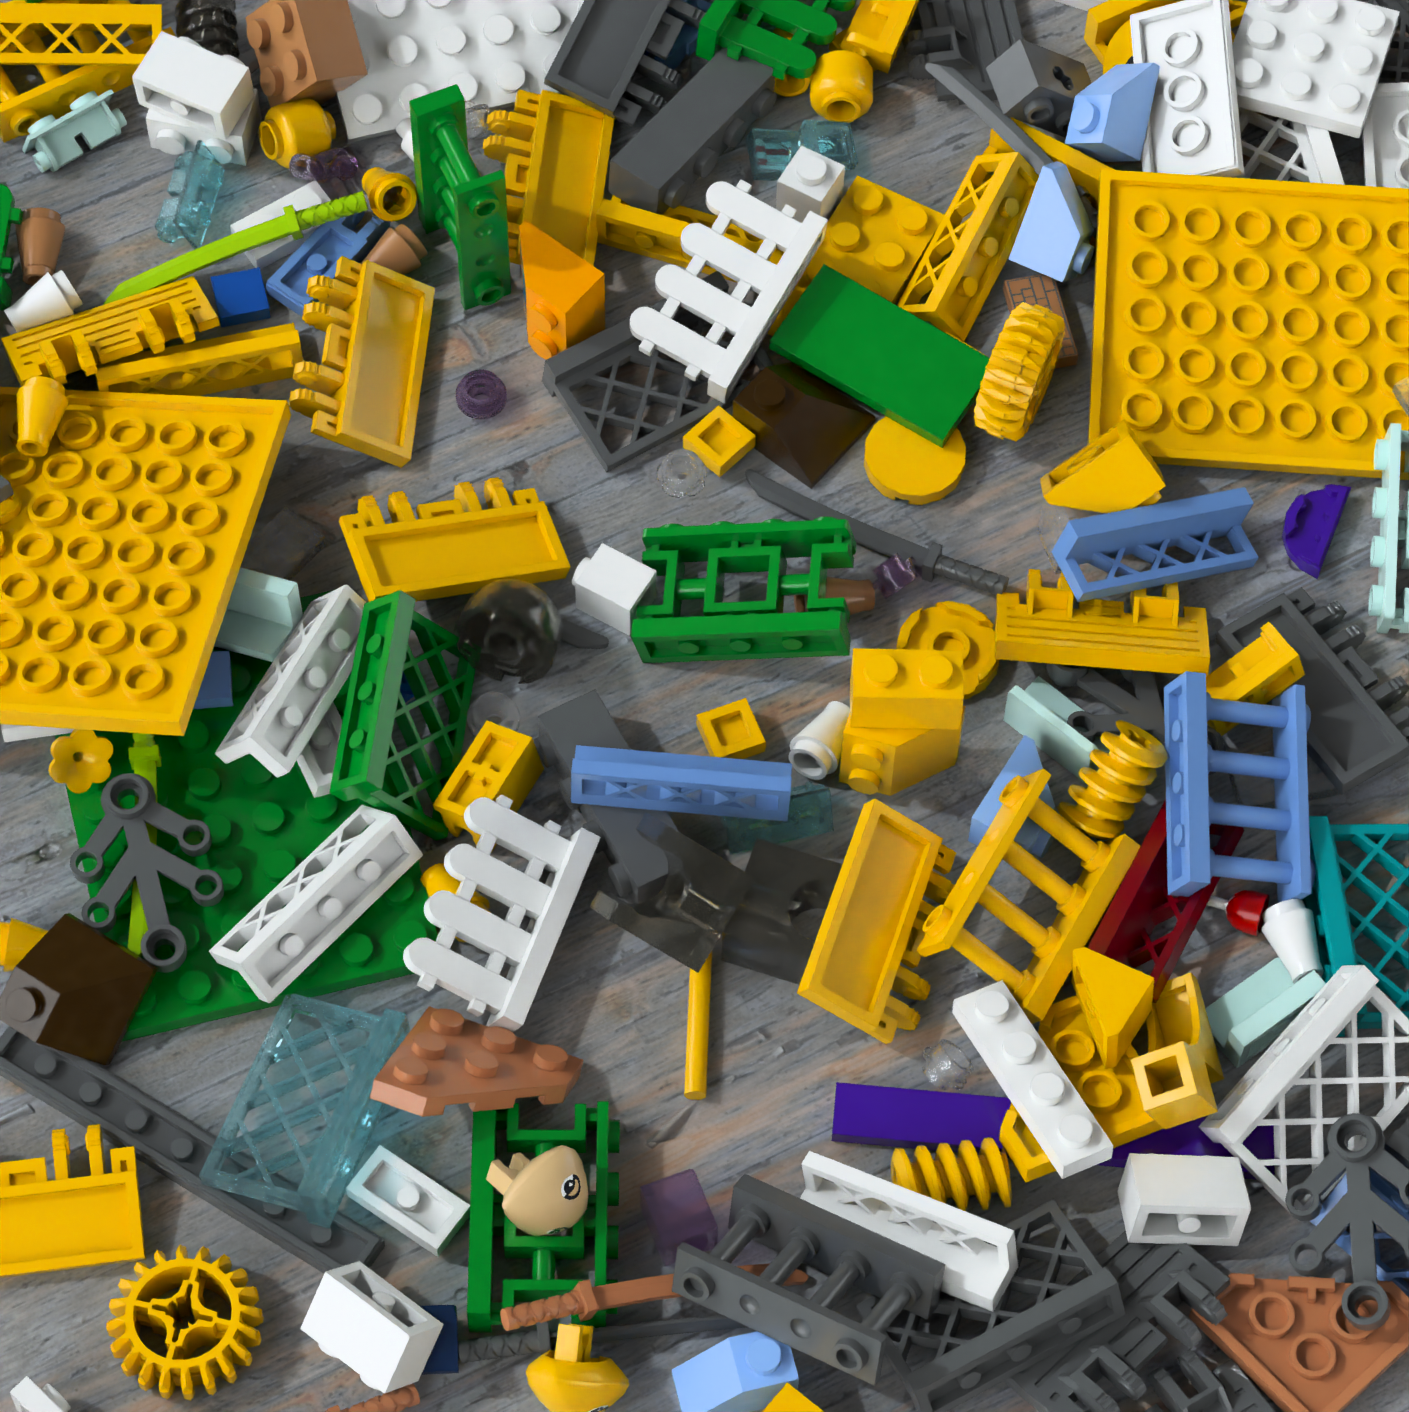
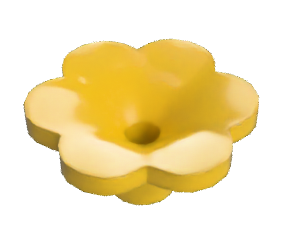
M74 729L70 736L58 737L52 743L51 754L54 759L49 765V775L55 782L65 783L73 793H84L91 787L92 783H102L109 778L111 766L108 760L113 754V745L106 737L96 736L93 730Z

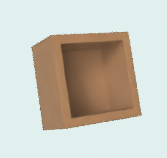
M269 0L245 17L247 22V38L251 47L254 48L261 72L260 85L264 94L268 97L270 108L305 98H310L318 102L319 105H322L336 96L337 92L345 90L368 75L347 0Z

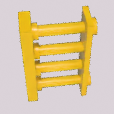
M12 0V1L7 2V3H26V2H25V0ZM43 0L38 2L131 4L129 0ZM171 27L162 30L165 33L175 36V33L173 32ZM31 30L34 41L24 47L31 53H44L47 47L41 37L51 32ZM75 31L72 34L83 53H94L101 46L93 31ZM126 31L133 44L125 48L131 54H147L152 46L150 31ZM117 50V51H115V52H113V53H111V54H121V53ZM0 65V138L5 143L18 136L28 135V128L35 122L51 114L55 119L66 115L72 111L69 106L88 92L95 91L99 96L110 89L115 93L133 85L132 76L138 66L84 65L67 74H63L58 65H35L46 83L19 95Z
M1044 768L1024 777L1018 775L1005 786L999 796V801L1002 803L1001 808L944 904L936 907L924 922L922 930L926 935L916 950L923 957H927L947 950L952 946L995 981L1003 980L1031 1024L1043 1021L1072 970L1073 949L1085 947L1141 847L1126 834L1104 842L1100 840L1095 843L1042 801L1039 796L1051 777V774ZM1027 817L1082 859L1081 866L1084 870L1076 883L1068 884L1014 841ZM1002 859L1057 902L1056 909L1059 910V913L1051 926L1044 928L989 884ZM976 903L980 904L1032 945L1031 952L1034 956L1026 970L1018 971L963 927Z

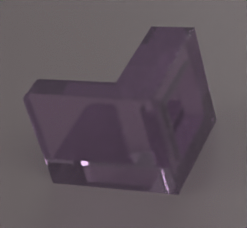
M688 1169L640 1186L641 1210L664 1267L675 1263L677 1248L682 1242L704 1252L712 1250L717 1245L718 1226L696 1172L693 1169Z

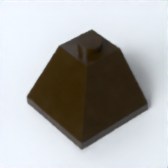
M793 362L765 367L733 400V417L756 435L754 449L810 489L824 477L876 420L873 414L823 379Z
M67 913L15 966L0 996V1020L36 1043L102 1065H109L158 968L74 915Z

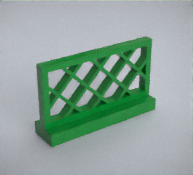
M399 590L364 604L329 793L344 802L360 798L381 811L396 815L399 821L437 841L447 838L449 829L445 826L440 812L434 808L432 818L424 814L416 793L426 788L433 804L460 763L479 649L414 611L416 599ZM410 630L415 632L423 650V653L415 657L408 644ZM443 650L459 658L456 678L454 679L451 678L441 655ZM427 659L438 684V687L431 691L428 690L417 663ZM403 672L415 697L414 700L407 704L400 692ZM439 694H442L450 712L448 724L445 726L432 699ZM419 706L430 731V734L423 738H420L409 710ZM394 720H396L407 745L399 751L396 750L391 738ZM433 740L442 759L440 771L437 773L424 745ZM409 753L422 779L421 782L412 786L400 759ZM386 766L399 793L394 797L382 791Z

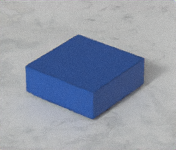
M260 267L210 277L221 328L271 318Z

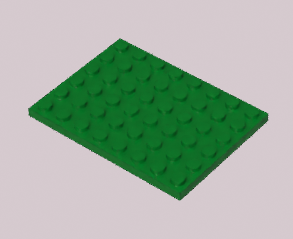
M331 591L300 597L303 614L311 601ZM214 646L212 652H230L233 706L193 709L184 736L154 734L153 741H155V745L158 744L162 763L161 767H157V803L188 820L203 821L208 826L212 837V845L208 852L198 857L185 854L180 848L178 838L157 829V846L200 870L209 869L217 872L224 885V896L214 906H201L194 901L190 890L158 873L170 925L175 926L182 932L187 945V957L184 963L172 972H156L122 1042L415 974L404 963V950L418 938H429L433 941L437 939L436 926L431 924L424 914V904L428 899L426 888L420 880L422 872L418 860L271 1003L260 1000L238 971L218 964L209 953V950L361 805L378 809L360 798L346 802L332 794L314 798L297 761L289 773L277 778L250 753L228 764H225L215 755L216 750L272 664L270 661ZM351 673L333 701L342 721ZM93 730L96 736L106 737L113 745V754L108 760L111 766L110 776L102 783H92L91 787L84 793H73L66 785L79 848L85 846L105 816L101 806V794L106 784L118 775L134 774L128 748L133 747L134 743L132 733ZM71 733L55 735V738L70 736ZM386 766L382 791L394 797L399 793ZM128 795L124 797L120 802V806L124 809L135 807V796ZM401 822V824L406 829L410 837L413 839L410 826ZM124 829L103 856L105 872L102 878L95 883L87 884L90 899L97 896L128 849ZM193 831L186 836L185 842L190 845H197L203 841L205 835L202 832ZM92 858L82 860L84 872L92 871L96 867L97 861ZM204 881L198 886L197 892L202 895L212 894L216 890L217 884L212 881ZM133 883L115 909L117 914L115 926L109 932L104 933V935L128 949ZM104 908L95 909L93 911L95 922L104 921L108 917L109 911ZM163 945L157 949L155 956L162 960L169 959L174 955L175 948L171 945Z

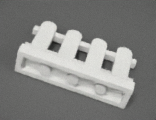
M741 179L736 187L730 183L719 181L713 183L708 188L706 205L712 213L718 216L711 229L701 223H691L683 229L681 233V247L686 254L693 257L686 270L676 265H665L656 273V290L662 297L667 299L661 311L658 312L650 307H640L630 317V331L635 338L642 341L639 345V351L650 356L654 349L659 350L687 366L684 376L695 382L700 374L709 378L707 395L723 404L728 400L823 242L828 222L827 219L810 210L803 223H800L794 219L797 213L796 209L786 204L780 212L749 195L752 185ZM731 223L763 240L757 253L723 236ZM776 248L784 252L777 265L769 261ZM705 265L738 282L731 295L698 278ZM750 290L759 294L752 307L743 303ZM680 307L713 324L706 337L673 320ZM725 332L734 336L727 349L718 345Z
M501 794L497 797L496 801L486 797L477 798L465 809V823L470 830L481 835L476 848L469 844H458L446 854L444 867L447 873L461 883L456 894L441 890L426 900L424 904L425 917L431 924L439 927L440 932L436 941L429 938L414 940L404 950L403 959L406 967L420 976L417 986L430 991L437 984L470 1001L466 1010L469 1013L479 1017L484 1013V1010L491 1012L486 1026L503 1027L514 1032L523 1026L601 837L581 827L573 835L565 839L558 835L561 825L549 820L542 827L510 810L513 800ZM496 843L529 860L525 873L490 856L494 844ZM543 869L550 872L545 884L539 881ZM475 889L510 907L505 920L470 902ZM524 915L531 918L526 931L519 928ZM455 936L490 954L485 967L450 950ZM504 962L511 965L506 978L499 975Z

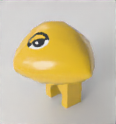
M569 1323V1325L559 1324L556 1350L547 1351L528 1365L526 1369L528 1385L538 1400L550 1412H603L619 1400L628 1389V1378L611 1358L601 1356L599 1358H590L594 1326Z

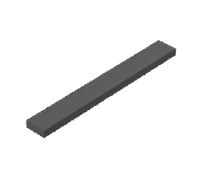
M11 1026L0 1037V1075L85 1128H88V1125L100 1124L103 1139L118 1148L134 1146L136 1159L325 1274L326 1271L358 1261L370 1269L384 1249L385 1241L380 1236L92 1061L36 1043Z

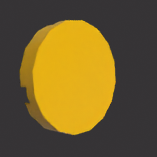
M885 416L874 424L865 440L864 468L868 479L883 496L895 500L897 497L902 500H909L908 504L923 505L941 500L957 487L965 469L966 446L957 428L944 447L941 448Z
M944 601L937 602L935 607H929L925 610L922 607L913 612L900 628L896 649L963 650L964 699H969L987 688L997 675L1000 661L995 659L994 625L985 614L967 604Z

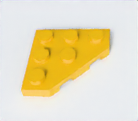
M1077 995L1052 1004L1043 1021H1040L1038 1034L1114 1145L1113 1148L1164 1129L1144 1112L1131 1059L1139 1055L1132 1044L1129 1045L1116 1067L1105 1069ZM1011 1102L1000 1128L999 1141L1025 1183L1055 1172L1056 1169Z

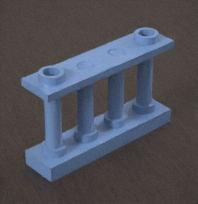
M1185 671L1164 686L1165 749L1168 755V759L1165 762L1168 895L1189 897L1209 885L1212 876L1277 883V903L1290 899L1301 900L1311 894L1316 870L1314 862L1310 859L1306 733L1310 727L1311 711L1305 701V685H1293L1274 698L1272 705L1211 698L1210 694L1206 692V673ZM1208 720L1273 727L1274 757L1212 750L1211 745L1207 744ZM1209 772L1274 779L1275 809L1213 802L1208 792ZM1211 824L1276 831V861L1215 855L1214 851L1210 849L1209 826Z

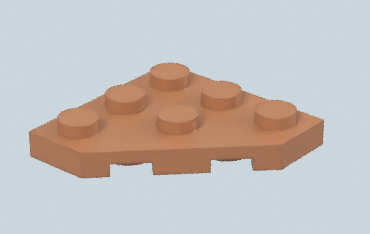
M429 1006L374 1078L370 1099L422 1117L443 1115L445 1105L469 1103L468 1106L473 1112L514 1108L516 1098L539 1096L538 1100L543 1105L558 1104L564 1102L578 1081L583 1059L567 1054L564 1049L558 1046L540 1045L517 1037L506 1028L488 1027L465 1019L454 1010L436 1009Z
M1231 1273L1227 1276L1230 1278V1285L1216 1297L1224 1305L1228 1314L1216 1326L1211 1324L1194 1309H1191L1189 1318L1230 1359H1233L1237 1366L1283 1412H1342L1409 1350V1297L1393 1281H1377L1389 1298L1391 1312L1384 1325L1371 1331L1357 1329L1348 1321L1342 1309V1296L1345 1290L1353 1283L1335 1282V1278L1289 1276L1287 1280L1254 1278V1274ZM1373 1300L1362 1302L1358 1307V1314L1362 1317L1373 1316L1378 1310V1303Z

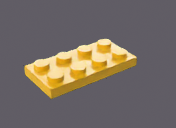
M857 175L828 220L823 242L767 334L774 335L824 264L896 305L940 225L944 214Z

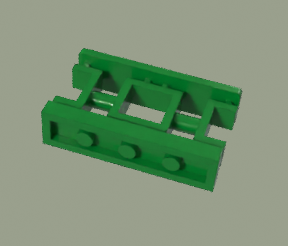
M823 516L810 521L786 522L781 519H768L762 523L744 524L718 521L711 525L683 526L670 523L661 527L643 529L642 540L646 551L642 552V562L644 565L656 570L657 576H665L663 605L637 606L636 616L638 619H633L631 639L643 663L850 655L851 636L847 628V623L850 622V612L845 598H825L827 570L854 567L853 555L856 554V541L848 520ZM811 557L810 574H786V558ZM708 561L706 578L684 579V562ZM768 571L766 601L722 602L725 573ZM808 595V612L783 613L784 596ZM704 599V616L680 617L682 600Z
M597 1101V1108H586V1104H575L574 1130L519 1129V1103H515L514 1108L473 1112L467 1292L469 1333H492V1325H502L501 1309L510 1306L515 1307V1302H532L544 1298L546 1300L548 1297L562 1296L571 1292L578 1282L583 1280L555 1279V1259H584L585 1236H595L594 1287L618 1282V1279H607V1260H618L619 1226L608 1225V1206H619V1172H608V1154L620 1153V1120L609 1119V1101ZM497 1130H507V1152L535 1153V1157L560 1145L575 1149L577 1153H586V1130L597 1131L596 1195L588 1196L587 1210L581 1219L573 1225V1236H517V1227L507 1218L502 1208L503 1195L496 1194V1188L486 1180L491 1161L497 1160ZM494 1235L504 1236L505 1259H533L532 1279H503L502 1302H493ZM618 1307L599 1310L590 1320L580 1322L578 1314H571V1323L594 1326V1328L606 1327V1314H618Z

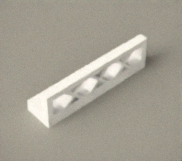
M348 584L311 601L281 651L270 665L216 750L215 755L225 764L250 753L277 778L290 772L352 672L363 607L367 602Z
M361 805L209 950V953L218 964L238 971L260 1000L271 1003L412 867L423 854L396 815Z
M808 1152L802 1162L806 1189L800 1199L944 1263L942 1292L994 1312L1018 1268L1014 1230L817 1153Z

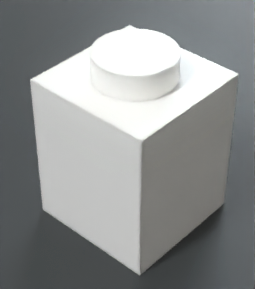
M801 145L777 181L776 209L781 212L786 204L797 210L794 219L800 223H803L810 210L829 220L843 198L845 166Z
M602 543L592 559L585 557L574 573L572 585L575 586L576 608L630 636L633 619H638L636 616L637 606L651 605L656 598L657 571Z

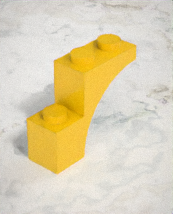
M1190 972L1168 980L1157 1003H1152V1011L1146 1019L1148 1053L1131 1059L1144 1112L1165 1130L1218 1112L1211 1084L1224 1079L1198 979Z

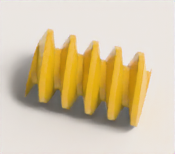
M1123 720L1115 722L1116 727L1121 732L1120 735L1104 732L1100 737L1101 742L1110 750L1109 753L1094 749L1089 754L1090 759L1099 767L1098 771L1089 767H1082L1078 772L1080 778L1088 787L1085 788L1072 784L1067 790L1069 795L1077 802V805L1062 801L1057 806L1058 812L1081 832L1101 840L1115 838L1124 830L1123 820H1129L1134 814V803L1140 802L1146 794L1145 785L1152 784L1157 777L1156 768L1162 767L1168 759L1167 751L1160 741L1142 728Z
M991 1137L983 1139L979 1155L969 1140L961 1141L957 1157H955L948 1143H939L934 1160L924 1145L916 1147L912 1163L903 1148H895L893 1151L891 1181L896 1185L945 1204L947 1198H953L958 1209L963 1211L967 1210L969 1196L972 1195L976 1196L982 1210H988L992 1193H998L1005 1208L1011 1207L1012 1188L1007 1155L1003 1147L1000 1152L996 1142Z

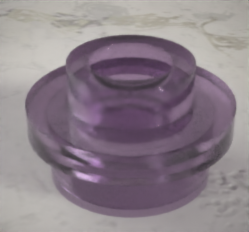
M480 369L469 372L456 388L458 408L463 414L474 419H488L496 416L502 411L507 401L504 383L488 370ZM481 394L489 397L484 400L474 399L475 396Z
M897 553L873 569V573L878 578L872 583L874 591L879 589L884 598L887 599L918 578L920 575L913 566L917 562L915 558L911 556L903 561Z

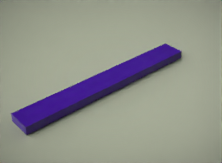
M836 1082L831 1141L916 1149L919 1145H924L928 1150L937 1151L939 1143H948L952 1151L958 1153L961 1141L969 1140L979 1155L981 1142L984 1138L991 1137L1001 1152L1003 1146L999 1141L1000 1128L1005 1114L1010 1108L1011 1101L1006 1097ZM1204 1116L1166 1130L1161 1129L1113 1148L1112 1158L1097 1165L1125 1168L1129 1153L1234 1156L1221 1143H1214L1199 1128L1200 1124L1208 1117ZM1274 1125L1257 1126L1243 1141L1242 1144L1257 1159H1274ZM1241 1164L1244 1179L1257 1180ZM1275 1165L1265 1166L1275 1176Z

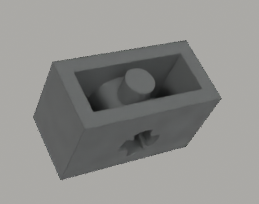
M1019 39L986 67L1004 115L1066 138L1074 98L1091 84L1084 63Z

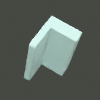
M240 567L214 646L273 662L303 616L297 582Z
M1040 676L1025 690L1015 685L1008 692L1003 721L1023 736L1026 735L1033 739L1038 748L1082 782L1084 781L1078 774L1082 767H1089L1097 771L1099 769L1089 757L1091 751L1094 749L1106 753L1110 751L1101 742V736L1095 737L1092 743L1078 732H1088L1085 728L1076 726L1075 728L1078 730L1076 731L1067 724V720L1072 713L1084 710Z
M1280 958L1273 959L1205 1008L1215 1044L1236 1068L1240 1067L1272 1044L1326 983L1313 970L1294 984Z

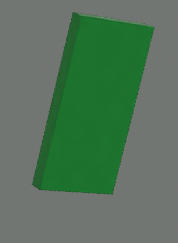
M825 264L769 340L770 350L941 448L944 447L975 402L986 370L985 367L990 359Z

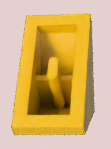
M1086 947L1073 949L1072 985L1105 1069L1116 1067L1152 1011L1154 977Z

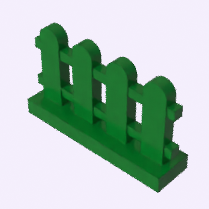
M714 0L699 23L696 56L710 61L724 47L728 49L727 57L737 61L741 55L773 68L772 76L784 80L786 75L798 79L808 78L815 71L816 55L813 50L805 47L807 41L818 45H827L836 37L837 21L832 15L826 13L827 9L832 8L840 12L849 11L855 7L857 0H813L815 2L812 7L797 0ZM747 14L749 15L745 21L742 20L743 15ZM762 22H765L794 35L789 40L761 28L760 25Z

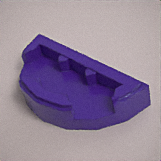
M1328 484L1325 485L1324 489L1311 491L1306 495L1301 494L1295 498L1286 512L1282 532L1286 553L1300 570L1316 579L1319 577L1348 500L1351 487Z

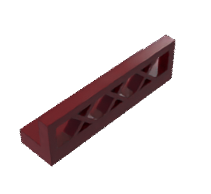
M1166 799L1088 946V949L1131 968H1136L1153 959L1155 966L1150 976L1154 977L1152 1003H1157L1221 878L1212 876L1209 885L1189 897L1178 896L1174 899L1173 895H1168ZM1211 824L1209 826V834L1221 836L1217 845L1211 848L1214 854L1232 856L1245 831L1244 828ZM1176 916L1177 923L1173 931L1152 942L1150 935L1154 927Z

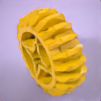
M1024 302L1011 311L1009 318L1005 321L1003 330L999 333L989 362L985 367L986 370L980 383V390L976 397L977 403L974 408L975 426L987 431L986 433L1002 440L1006 438L1015 442L1028 432L1030 424L1034 422L1037 411L1040 410L1049 383L1053 378V372L1063 346L1062 341L1065 335L1064 318L1053 313L1049 308L1038 304L1034 306Z
M180 1244L175 1252L176 1259L167 1261L165 1254L157 1250L154 1254L155 1267L149 1269L145 1264L136 1262L134 1271L138 1278L137 1282L130 1279H120L118 1286L124 1297L110 1300L109 1308L111 1314L115 1315L116 1318L106 1323V1329L109 1336L116 1338L110 1345L114 1358H124L121 1368L127 1377L139 1374L138 1383L141 1389L147 1391L159 1382L161 1397L168 1399L173 1394L175 1387L181 1386L184 1398L191 1401L195 1395L194 1386L204 1384L205 1391L209 1395L214 1396L217 1392L215 1378L221 1375L225 1381L234 1384L237 1375L232 1364L250 1366L252 1356L246 1347L260 1345L262 1340L261 1334L254 1327L262 1324L264 1317L262 1309L254 1306L259 1301L257 1288L253 1286L245 1287L248 1282V1275L244 1269L239 1268L230 1272L232 1267L231 1260L225 1254L211 1264L210 1251L204 1246L199 1249L194 1259H190L186 1247ZM180 1287L173 1297L157 1299L163 1293ZM204 1288L217 1293L228 1303L232 1309L231 1320L219 1318L216 1311L204 1307ZM192 1310L196 1323L192 1325L188 1322L189 1328L180 1329L178 1335L175 1322L179 1320L183 1323L182 1317L190 1316ZM140 1325L150 1326L153 1333L166 1337V1357L157 1355L143 1344L139 1338ZM215 1346L207 1353L189 1359L197 1348Z

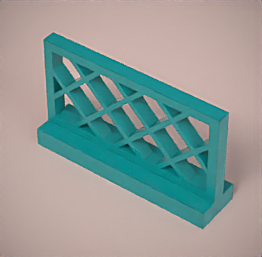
M1309 816L1310 859L1315 864L1316 875L1311 894L1301 900L1305 908L1313 911L1320 962L1324 970L1321 978L1327 983L1342 965H1365L1379 980L1376 986L1395 1001V1005L1399 1009L1401 1007L1406 1011H1402V1013L1409 1019V989L1404 992L1380 972L1391 957L1409 970V953L1401 947L1409 937V911L1391 898L1403 883L1409 887V867H1404L1382 849L1388 841H1409V824H1329L1328 816ZM1335 841H1351L1365 852L1367 857L1355 869L1338 855ZM1372 860H1375L1398 879L1387 893L1361 874ZM1342 876L1347 879V880L1344 882V884H1343ZM1351 884L1355 885L1377 903L1366 918L1347 904L1345 891ZM1382 908L1407 927V930L1397 942H1394L1371 923L1372 919ZM1351 925H1353L1356 928V930L1353 933ZM1361 933L1387 953L1375 968L1356 953L1354 941ZM1365 1004L1357 1013V1029H1382L1381 1012H1367ZM1345 1028L1337 1037H1345Z

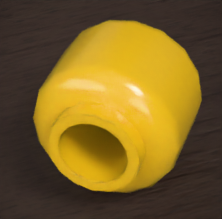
M834 50L816 59L815 71L810 76V103L815 112L832 123L847 124L859 119L869 111L873 103V68L865 57L849 50Z
M310 98L271 107L267 111L264 121L259 126V140L265 155L285 168H293L326 158L331 149V142L336 136V125L332 115L328 111H324L318 102Z

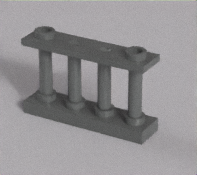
M744 1174L733 1186L728 1229L730 1230L708 1254L684 1242L677 1248L672 1292L874 1386L879 1381L887 1340V1335L883 1334L902 1309L928 1320L938 1307L945 1264L747 1174ZM751 1240L780 1252L759 1277L731 1264ZM801 1263H805L830 1275L810 1300L781 1287ZM852 1285L881 1298L861 1323L832 1311Z

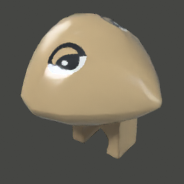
M560 1145L538 1155L531 1161L519 1152L513 1154L509 1168L499 1159L491 1161L486 1180L503 1195L502 1208L505 1215L523 1232L533 1236H549L561 1233L576 1224L587 1210L589 1193L582 1160L575 1149Z

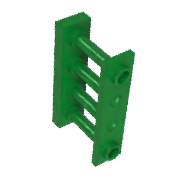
M455 84L410 100L409 108L419 220L426 234L439 229L447 230L458 253L461 304L464 310H468L479 305H491L499 301L503 296L511 294L506 181L502 170L482 177L479 174L468 152L465 99L458 85Z

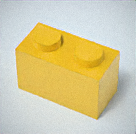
M853 648L850 675L851 728L959 730L964 700L963 650Z

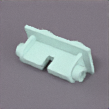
M112 89L99 96L95 91L88 92L69 106L72 110L71 112L57 120L52 114L48 115L28 128L30 135L26 137L22 150L26 153L36 148L37 153L32 155L37 168L42 173L48 169L55 172L82 156L83 151L74 139L80 135L90 150L121 134V128L127 125V121L119 108L110 110L108 107L114 94Z

